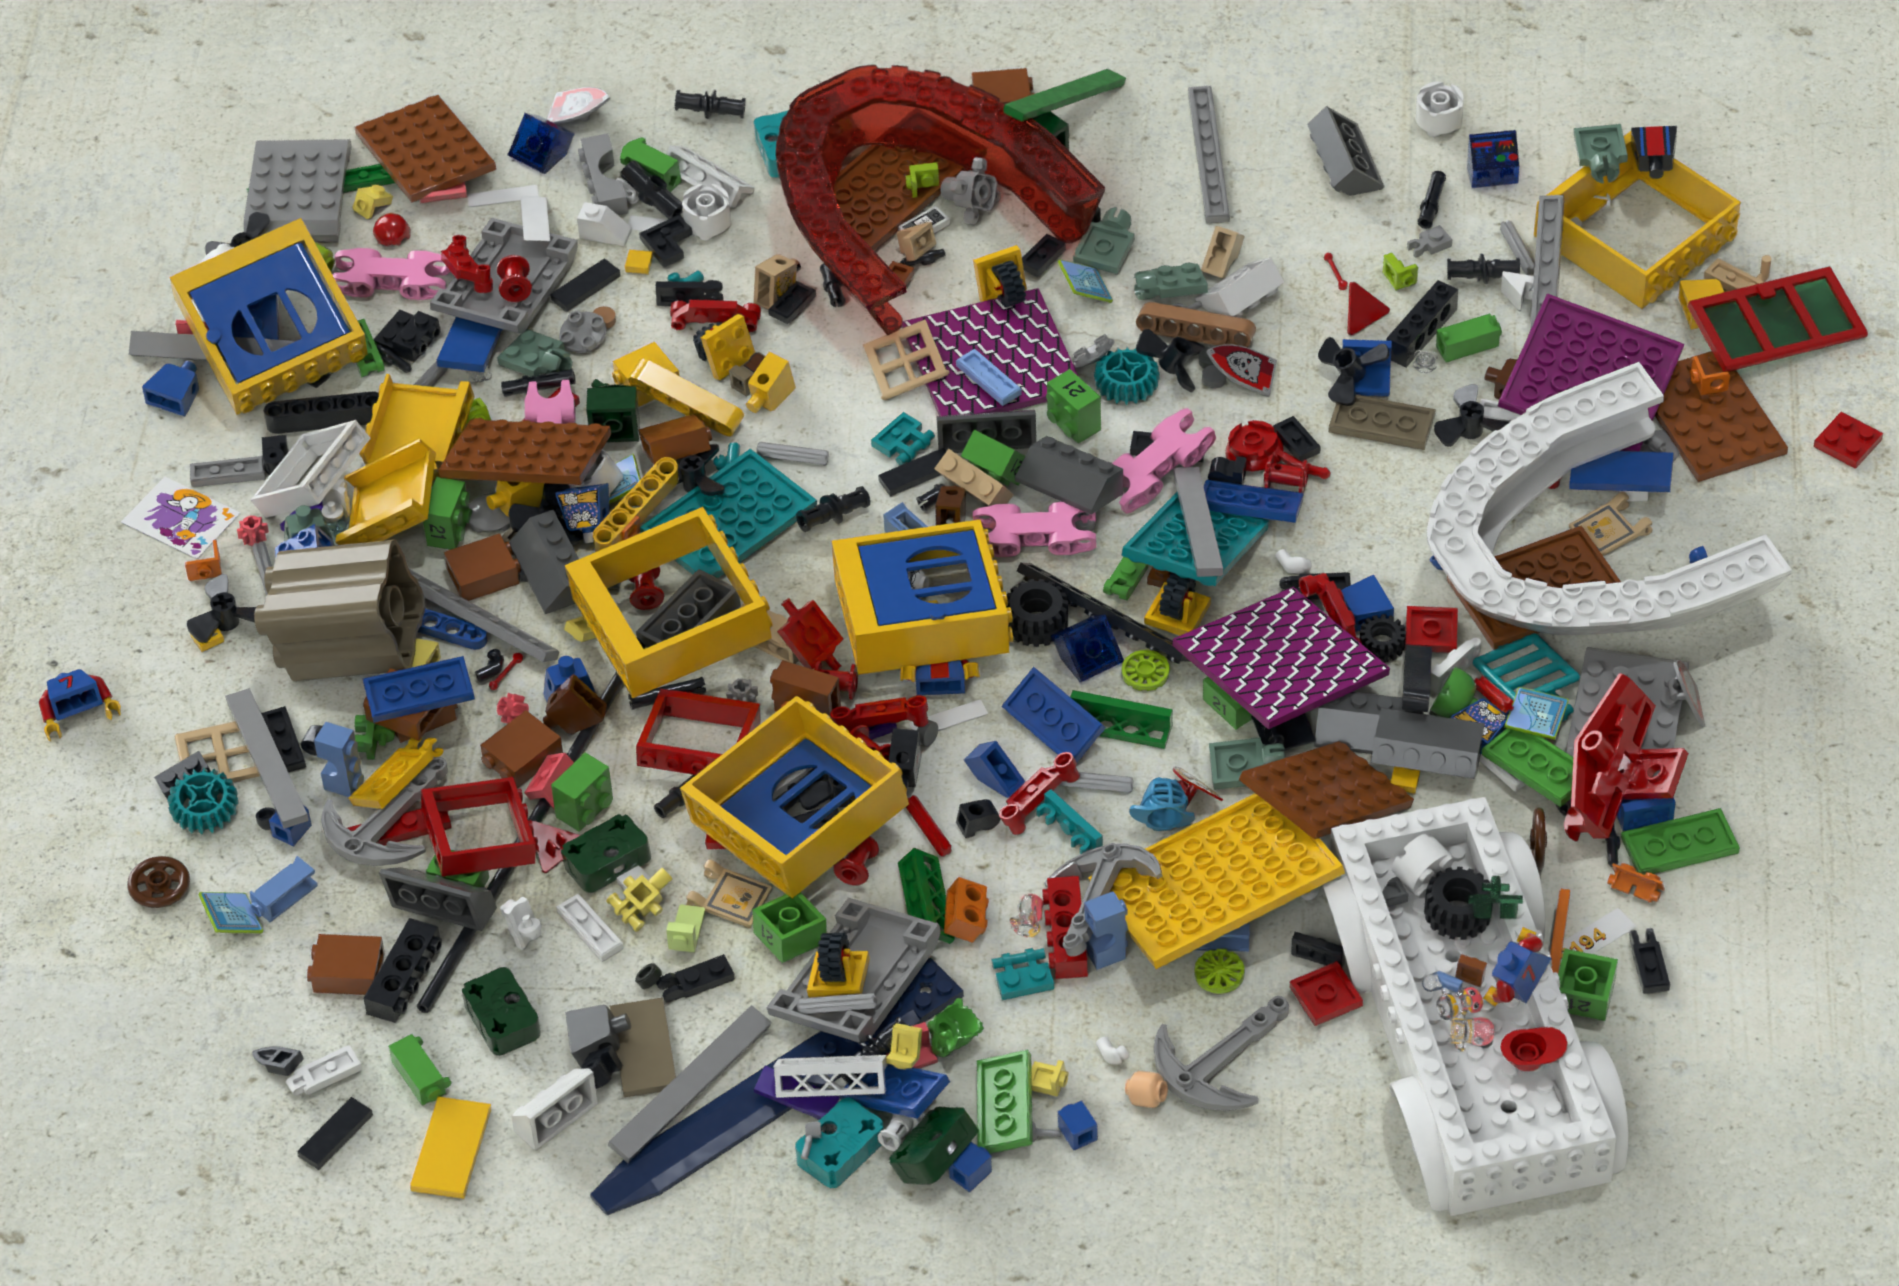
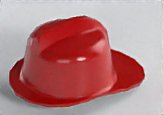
M1553 1027L1520 1029L1506 1034L1501 1041L1500 1049L1502 1055L1515 1068L1524 1072H1532L1539 1069L1543 1064H1548L1561 1058L1567 1050L1568 1042L1565 1034Z

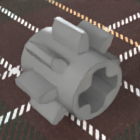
M738 678L733 684H728L729 692L726 693L727 699L756 703L758 687L752 686L750 679Z

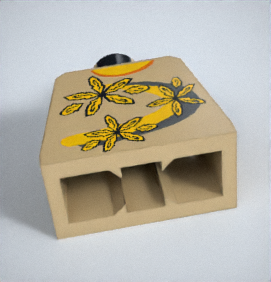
M776 254L755 266L753 303L768 310L796 282V273L801 269L799 261Z

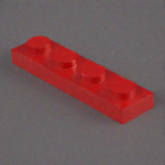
M421 809L405 812L376 843L385 846L388 841L400 842L427 835L428 830ZM439 812L444 830L452 828L448 812ZM361 824L348 827L347 829H349L350 831H354Z

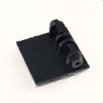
M1305 713L1270 729L1266 728L1253 715L1251 716L1257 733L1261 737V742L1264 745L1280 743L1283 744L1285 750L1316 742Z

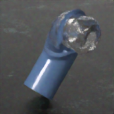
M1441 971L1425 976L1422 981L1423 988L1428 992H1435L1446 988L1459 993L1463 985V980Z

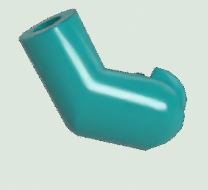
M699 270L686 278H680L679 273L674 272L668 275L667 280L673 282H702L704 276Z
M732 442L728 445L727 456L719 455V458L717 456L714 458L713 464L717 470H721L739 457L740 445Z

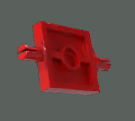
M790 598L784 600L781 606L784 607L790 616L787 622L777 631L804 667L814 669L818 661H825L832 670H838L842 665L833 656L836 646L844 640L841 634L814 600L807 602L800 609L795 607Z

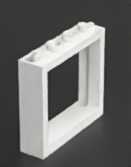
M356 420L303 434L252 497L251 502L265 518L295 511L301 505L309 507L318 505L370 440V436ZM305 441L308 447L304 448L301 444ZM323 455L301 484L296 485L315 459Z

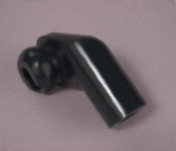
M499 649L490 650L487 653L489 658L487 666L475 671V675L480 683L501 672L504 656L501 655Z

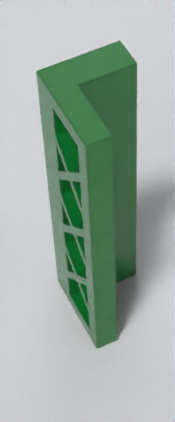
M1072 690L1070 697L1100 723L1109 721L1113 724V726L1105 728L1100 734L1101 737L1165 749L1173 726V709ZM1127 726H1134L1138 729V731L1134 733H1127L1123 730V728ZM1155 730L1163 732L1161 739L1150 737L1148 733Z
M913 848L898 862L907 913L913 917L934 923L937 922L944 930L946 893L939 858ZM924 862L930 864L931 870L925 865ZM928 881L934 886L935 891L929 885ZM932 901L939 908V911L933 906ZM941 931L938 940L951 944L955 937Z

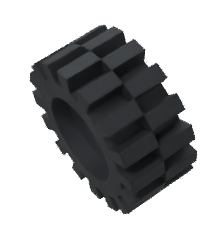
M1381 614V618L1374 615L1372 620L1367 618L1365 623L1361 625L1360 640L1362 645L1377 658H1383L1384 662H1388L1389 657L1393 661L1397 658V655L1400 657L1402 650L1404 651L1405 626L1404 624L1401 625L1399 619L1394 622V616L1390 615L1389 619H1386V614ZM1385 635L1392 639L1389 641H1378L1374 637Z

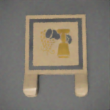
M1620 492L1610 502L1570 523L1569 528L1573 529L1582 525L1604 556L1639 536H1646L1652 533V527L1650 526L1652 521L1648 517H1644L1632 526L1619 512L1629 507V502L1627 501L1629 496L1625 492Z
M707 860L704 865V876L709 879L718 880L707 899L695 891H690L686 897L688 900L686 905L704 907L708 913L751 928L753 925L752 909L765 903L772 891V886L725 869L713 860Z

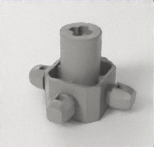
M977 157L973 160L972 172L961 171L957 177H947L941 184L943 198L954 201L956 206L966 208V211H964V223L973 225L978 221V210L990 211L994 207V202H998L1001 197V193L997 189L995 176L984 174L987 169L986 159Z

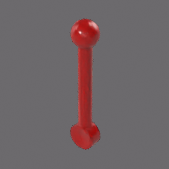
M1328 252L1325 253L1324 260L1329 262L1338 280V288L1346 290L1348 283L1342 279L1332 260L1333 255Z
M521 653L513 654V660L495 681L489 682L491 690L498 689L500 681L515 664L523 661Z

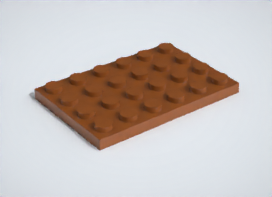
M439 95L427 97L425 100L409 104L404 108L386 113L381 117L355 126L356 135L412 203L423 199L431 192L443 191L497 170L495 161Z
M1712 351L1697 355L1705 375L1723 372ZM1693 357L1678 361L1664 393L1663 402L1660 403L1655 417L1675 444L1680 456L1697 482L1788 453V446L1737 370L1729 372L1730 379L1727 391L1700 395L1697 385L1693 384L1690 378ZM1714 380L1710 386L1717 387L1722 384L1723 380Z
M482 418L470 419L438 469L440 478L581 485L611 436L610 426H601L600 424L579 425L577 423L558 424L550 421L536 423L528 420L515 422L505 419L496 421L484 420Z
M1582 525L1495 556L1502 569L1512 573V577L1521 580L1529 578L1545 582L1549 587L1563 588V585L1605 581V584L1621 582ZM1447 576V582L1493 650L1530 634L1540 633L1496 620L1477 611L1457 591Z
M1339 741L1242 771L1239 781L1313 839L1331 834V828L1340 825L1364 822L1369 819L1374 820L1411 808L1414 801L1406 793L1405 789L1392 784L1384 773L1377 771L1368 764L1366 759L1359 757L1346 744Z

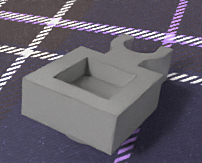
M1440 225L1419 233V239L1407 242L1408 250L1415 248L1413 252L1415 258L1421 256L1427 250L1432 255L1452 246L1451 237Z

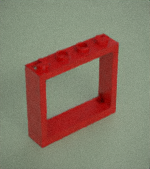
M661 688L636 745L637 766L697 775L722 754L652 743L663 716L743 727L737 740L739 742L761 724L760 703Z
M513 777L421 789V811L442 877L535 864V853L539 852L538 838L533 837L532 820H528L526 803L522 804V790L517 789ZM502 803L508 804L520 840L519 843L451 852L439 812Z

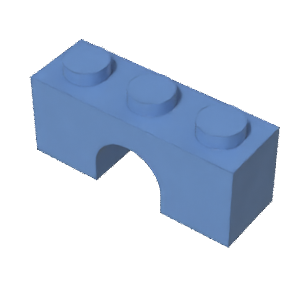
M325 722L314 739L317 757L328 760L321 772L324 790L349 797L364 782L354 730Z
M1114 891L1084 902L1085 920L1093 932L1090 940L1086 942V952L1096 970L1126 959L1128 941L1125 932L1128 931L1125 915L1128 914V910L1122 899L1119 900Z

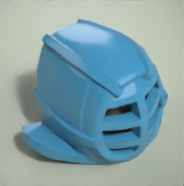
M1161 777L1153 779L1149 783L1140 805H1132L1129 808V813L1133 819L1145 823L1148 828L1154 831H1168L1175 827H1184L1195 820L1193 812H1186L1188 797L1176 779L1172 780Z

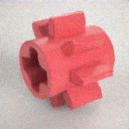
M247 516L243 521H239L240 528L237 529L239 539L243 538L244 545L253 546L254 543L267 540L268 525L263 523L262 517Z
M508 693L507 697H502L499 700L497 714L502 716L501 722L508 724L525 710L529 712L528 704L524 703V696Z

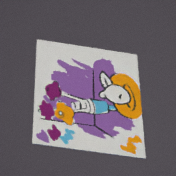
M164 477L121 523L197 559L241 512Z

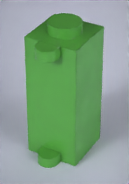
M1489 313L1437 329L1436 348L1445 362H1450L1498 347L1502 329L1499 322H1497L1496 316H1491Z
M410 1034L388 1047L391 1062L423 1106L429 1102L436 1101L438 1097L446 1094L445 1089L452 1084V1081L449 1077L443 1078L421 1047L423 1044L421 1037H414L413 1034Z

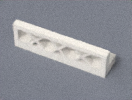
M670 145L667 151V155L678 160L680 175L683 180L694 186L704 184V187H712L711 184L722 187L728 193L730 207L736 208L742 193L752 194L755 187L686 147Z
M886 1055L778 1059L774 1065L776 1098L885 1094L884 1070L887 1067ZM853 1073H861V1074L857 1077V1076L854 1075ZM866 1073H878L879 1087H868L860 1079ZM826 1074H834V1075L830 1078V1077L827 1076ZM838 1074H847L854 1082L848 1088H841L833 1080ZM799 1075H807V1076L803 1079V1078L800 1077ZM811 1075H820L827 1083L821 1089H814L806 1081ZM782 1076H793L800 1084L794 1090H783Z

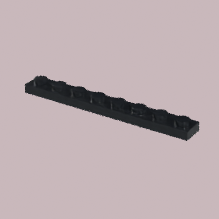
M1020 562L1017 572L1024 575L1023 580L1026 582L1030 579H1034V581L1043 579L1046 583L1051 581L1055 583V587L1060 586L1062 588V593H1066L1068 605L1084 608L1086 615L1096 619L1098 617L1104 619L1106 626L1115 630L1120 628L1126 631L1125 636L1135 641L1140 639L1146 642L1145 647L1152 651L1166 653V658L1174 663L1180 664L1181 661L1191 662L1173 647V640L1032 563Z

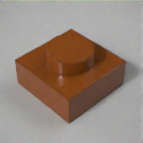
M892 261L882 276V282L904 290L914 276V267Z
M1461 954L1455 978L1481 987L1485 978L1487 963L1475 957Z

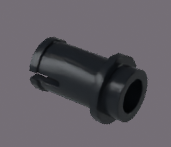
M935 484L932 490L916 498L918 505L928 500L920 506L923 511L936 504L940 488L945 486L944 484Z

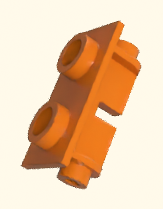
M1613 863L1612 867L1616 874H1610L1607 881L1611 888L1629 894L1632 886H1636L1635 897L1650 903L1653 901L1658 902L1661 892L1657 890H1665L1663 881H1660L1661 878L1649 872H1646L1645 875L1638 873L1633 866L1621 863V865Z

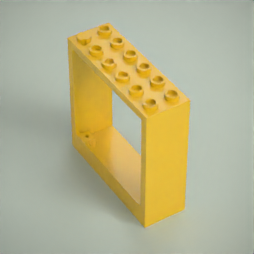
M1630 131L1624 136L1627 162L1619 163L1620 173L1614 181L1608 183L1607 176H1603L1604 183H1599L1592 177L1591 169L1588 166H1584L1546 196L1563 195L1565 199L1561 255L1643 309L1649 303L1655 302L1657 297L1664 291H1669L1678 280L1685 278L1696 266H1701L1706 258L1716 254L1724 244L1734 240L1738 233L1737 225L1740 217L1741 202L1675 158L1673 169L1664 171V175L1661 178L1654 179L1649 176V171H1639L1631 147ZM1639 179L1706 223L1646 271L1571 221L1572 218L1578 217L1584 222L1607 204L1608 200L1593 198L1595 195L1607 197L1608 194L1610 199L1613 200ZM1539 201L1537 202V206H1536V216H1535V226H1534V236H1535L1536 238H1537V224H1538Z
M703 507L565 565L573 601L632 698L772 639L770 628L773 627V623L767 613L770 610L765 596L760 597L754 579L749 580L748 571L743 563L739 564L735 549L728 547V541L724 532L717 530L715 518L712 514L708 516ZM708 546L745 606L643 649L607 588Z

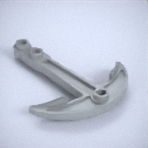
M433 757L434 759L383 809L379 808L354 831H350L343 826L341 817L334 810L332 800H327L321 817L327 843L338 855L346 860L370 866L398 864L425 853L424 845H408L388 841L386 847L376 842L416 800L421 799V789L433 788L438 780L445 778L448 772L446 760L442 757Z
M1109 843L1081 853L1064 863L1050 875L1049 878L1079 876L1080 881L1083 879L1082 873L1094 871L1079 912L1072 918L1069 930L1063 938V947L1067 955L1077 956L1086 950V942L1090 940L1093 932L1085 920L1084 902L1109 893L1120 869L1136 868L1140 875L1153 876L1157 879L1162 877L1161 867L1153 854L1140 846Z
M1282 996L1273 997L1269 1000L1267 1006L1260 1007L1245 1019L1239 1028L1189 1065H1183L1176 1058L1175 1047L1168 1036L1167 1025L1161 1024L1155 1037L1153 1052L1157 1072L1167 1082L1168 1089L1174 1095L1185 1102L1203 1109L1230 1111L1258 1104V1096L1244 1094L1224 1085L1218 1090L1206 1082L1253 1041H1258L1276 1027L1277 1021L1287 1018L1289 1014L1288 1001Z

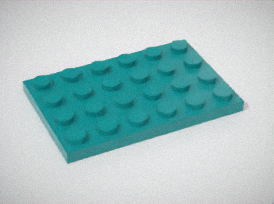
M750 448L709 477L724 486V494L704 495L697 486L640 526V533L703 507L708 516L712 514L715 518L717 530L724 532L728 541V547L735 549L738 562L740 563L797 522L796 513L798 511H807L817 505V499ZM708 546L675 559L678 564L692 575L698 569L716 578L725 574Z
M1176 492L1123 546L1121 556L1129 558L1135 563L1151 565L1156 570H1166L1175 573L1181 578H1191L1200 581L1201 584L1206 586H1216L1268 530L1269 520L1209 511L1223 566V575L1198 577L1178 492Z

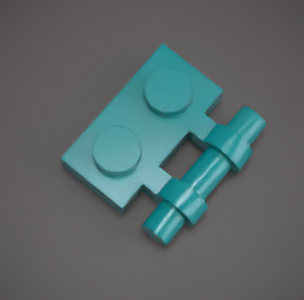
M902 412L871 439V446L889 458L896 452L900 455L895 460L901 466L906 462L912 461L919 450L927 448L935 434L931 430L923 434L920 432L922 430V423ZM910 440L914 441L912 445H906Z
M1029 948L1025 949L1023 953L1013 955L1005 953L1001 954L999 958L991 959L993 969L1004 968L1003 972L996 973V982L1002 1000L1054 990V981L1048 962L1041 964L1036 962V960L1046 959L1044 948L1037 950ZM1027 963L1028 965L1027 967L1013 968V965Z

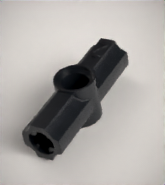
M630 161L623 168L621 177L639 192L638 197L643 203L654 206L668 219L679 214L681 215L683 212L682 202L666 189L667 183L663 179L651 175L636 161Z

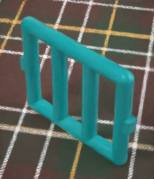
M1537 633L1530 634L1509 644L1501 645L1493 651L1474 658L1472 661L1473 666L1513 701L1516 695L1513 690L1559 670L1565 676L1533 690L1555 695L1556 690L1573 684L1580 679V674ZM1534 644L1538 648L1534 652L1494 669L1487 665ZM1546 657L1552 662L1507 682L1500 678Z

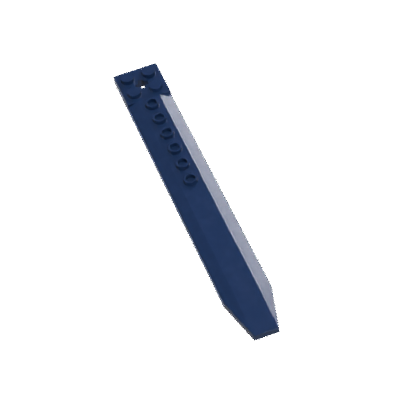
M931 957L928 958L872 1036L873 1039L896 1022L895 1018L898 1016L908 1026L926 1022L943 1011L947 1006L953 1004L957 998H963V989ZM925 987L931 989V993H927L926 991L921 993L920 991L922 988ZM819 1031L778 1059L853 1056L858 1051H861L862 1048L856 1041ZM778 1059L774 1060L767 1066L774 1069V1065ZM762 1068L655 1137L629 1163L623 1159L590 1193V1197L606 1215L657 1197L793 1108L754 1092V1088L762 1073ZM826 1074V1075L831 1078L834 1074ZM838 1074L837 1077H836L833 1081H836V1080L839 1079L841 1076ZM799 1075V1076L804 1079L807 1075ZM811 1075L806 1081L808 1084L820 1089L827 1083L820 1075Z

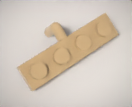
M1769 255L1762 256L1760 274L1757 277L1717 258L1704 271V279L1719 280L1722 288L1727 291L1764 283L1769 278L1771 257ZM1776 290V296L1762 300L1759 294L1746 298L1748 302L1782 320H1785L1794 311L1788 297L1780 290Z

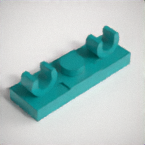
M1050 789L1044 793V804L1039 805L1036 812L1038 817L1043 814H1049L1045 817V824L1051 825L1056 820L1063 832L1072 836V848L1079 844L1083 845L1080 847V854L1103 846V835L1053 790Z

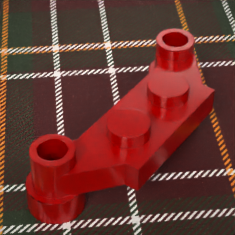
M453 236L452 243L446 250L441 251V260L456 279L462 278L473 281L474 291L478 293L493 291L490 266L486 264L477 265L469 255L466 236Z
M689 300L688 304L683 301H675L671 304L670 316L672 317L671 327L675 330H683L685 325L690 322H721L723 324L739 314L744 317L748 331L754 332L757 330V323L761 317V307L758 304L746 303L742 307L738 305L737 301Z
M1326 573L1301 577L1299 579V587L1305 597L1317 594L1329 617L1362 644L1361 640L1356 637L1354 628L1355 617L1352 611L1348 610L1344 602L1343 593L1339 588L1337 589L1334 581L1330 582Z
M917 695L906 700V697L855 704V708L852 710L845 706L837 707L830 712V717L835 724L844 726L849 732L859 725L872 727L877 724L898 723L904 720L913 721L916 727H923L929 723L927 715L929 707L927 698Z
M1063 752L1057 755L1053 761L1054 766L1048 768L1041 767L1006 800L1008 805L1000 810L999 816L1003 824L1009 827L1012 834L1019 835L1025 831V818L1044 800V793L1050 789L1054 790L1064 781L1073 783L1079 779L1080 773L1076 768L1077 763L1070 752Z

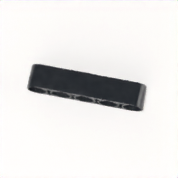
M371 391L273 401L266 404L263 410L267 430L273 434L320 430L356 420L359 425H367L371 422L373 416L372 408L374 403L378 401L379 393Z
M1406 644L1402 710L1428 712L1432 646Z

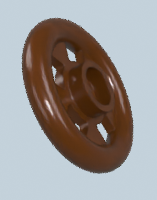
M1538 807L1533 812L1532 829H1530V850H1532L1538 871H1541L1545 863L1547 831L1544 810Z
M156 856L148 858L135 866L129 874L127 889L131 898L138 904L149 908H162L174 904L185 895L190 884V874L186 866L179 860L167 856ZM169 867L175 871L169 875L165 869ZM153 868L154 870H152L147 876L144 874V872ZM172 882H179L176 889H170ZM145 883L147 890L140 892L138 885ZM164 893L163 897H152V894Z

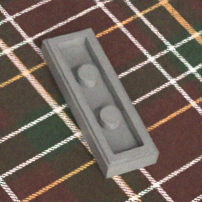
M262 456L190 464L191 487L265 479V467Z

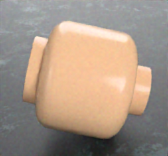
M1137 1071L1132 1075L1131 1079L1127 1080L1125 1093L1129 1096L1130 1102L1135 1106L1156 1108L1161 1102L1165 1101L1168 1085L1159 1073Z

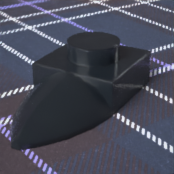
M278 1046L264 1047L252 1052L255 1060L265 1065L269 1073L289 1076L304 1059L300 1050Z

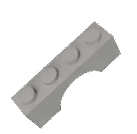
M608 133L581 138L582 148L578 149L580 162H585L582 165L584 177L590 179L587 180L589 194L594 193V196H591L592 204L607 206L617 215L627 214V198L622 181L613 180L603 175L605 171L615 166L613 149Z

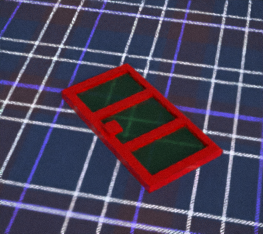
M1831 266L1691 300L1687 306L1723 372H1730L1868 336L1866 327Z

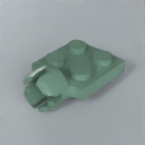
M1621 124L1574 128V140L1579 166H1588L1591 169L1592 177L1599 183H1604L1603 176H1607L1608 183L1614 181L1620 173L1619 163L1627 162V150Z
M1113 207L1106 211L1102 221L1099 223L1090 221L1073 254V262L1118 274L1135 240V234L1128 231L1131 226V216L1129 213L1121 209L1118 216L1114 217L1117 207Z
M1188 262L1172 267L1163 265L1156 269L1138 271L1134 274V278H1136L1134 290L1139 300L1153 299L1157 295L1160 298L1208 293V284L1198 263Z
M529 329L521 333L497 357L499 365L528 376L572 369L573 361L570 358L571 354L564 351L565 347L562 341Z
M1261 737L1209 743L1213 789L1246 786L1239 781L1242 771L1286 758L1284 751H1281L1285 750L1283 744L1264 745L1261 742Z

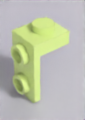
M679 905L675 922H668L666 929L668 948L670 950L695 953L705 916L704 907Z

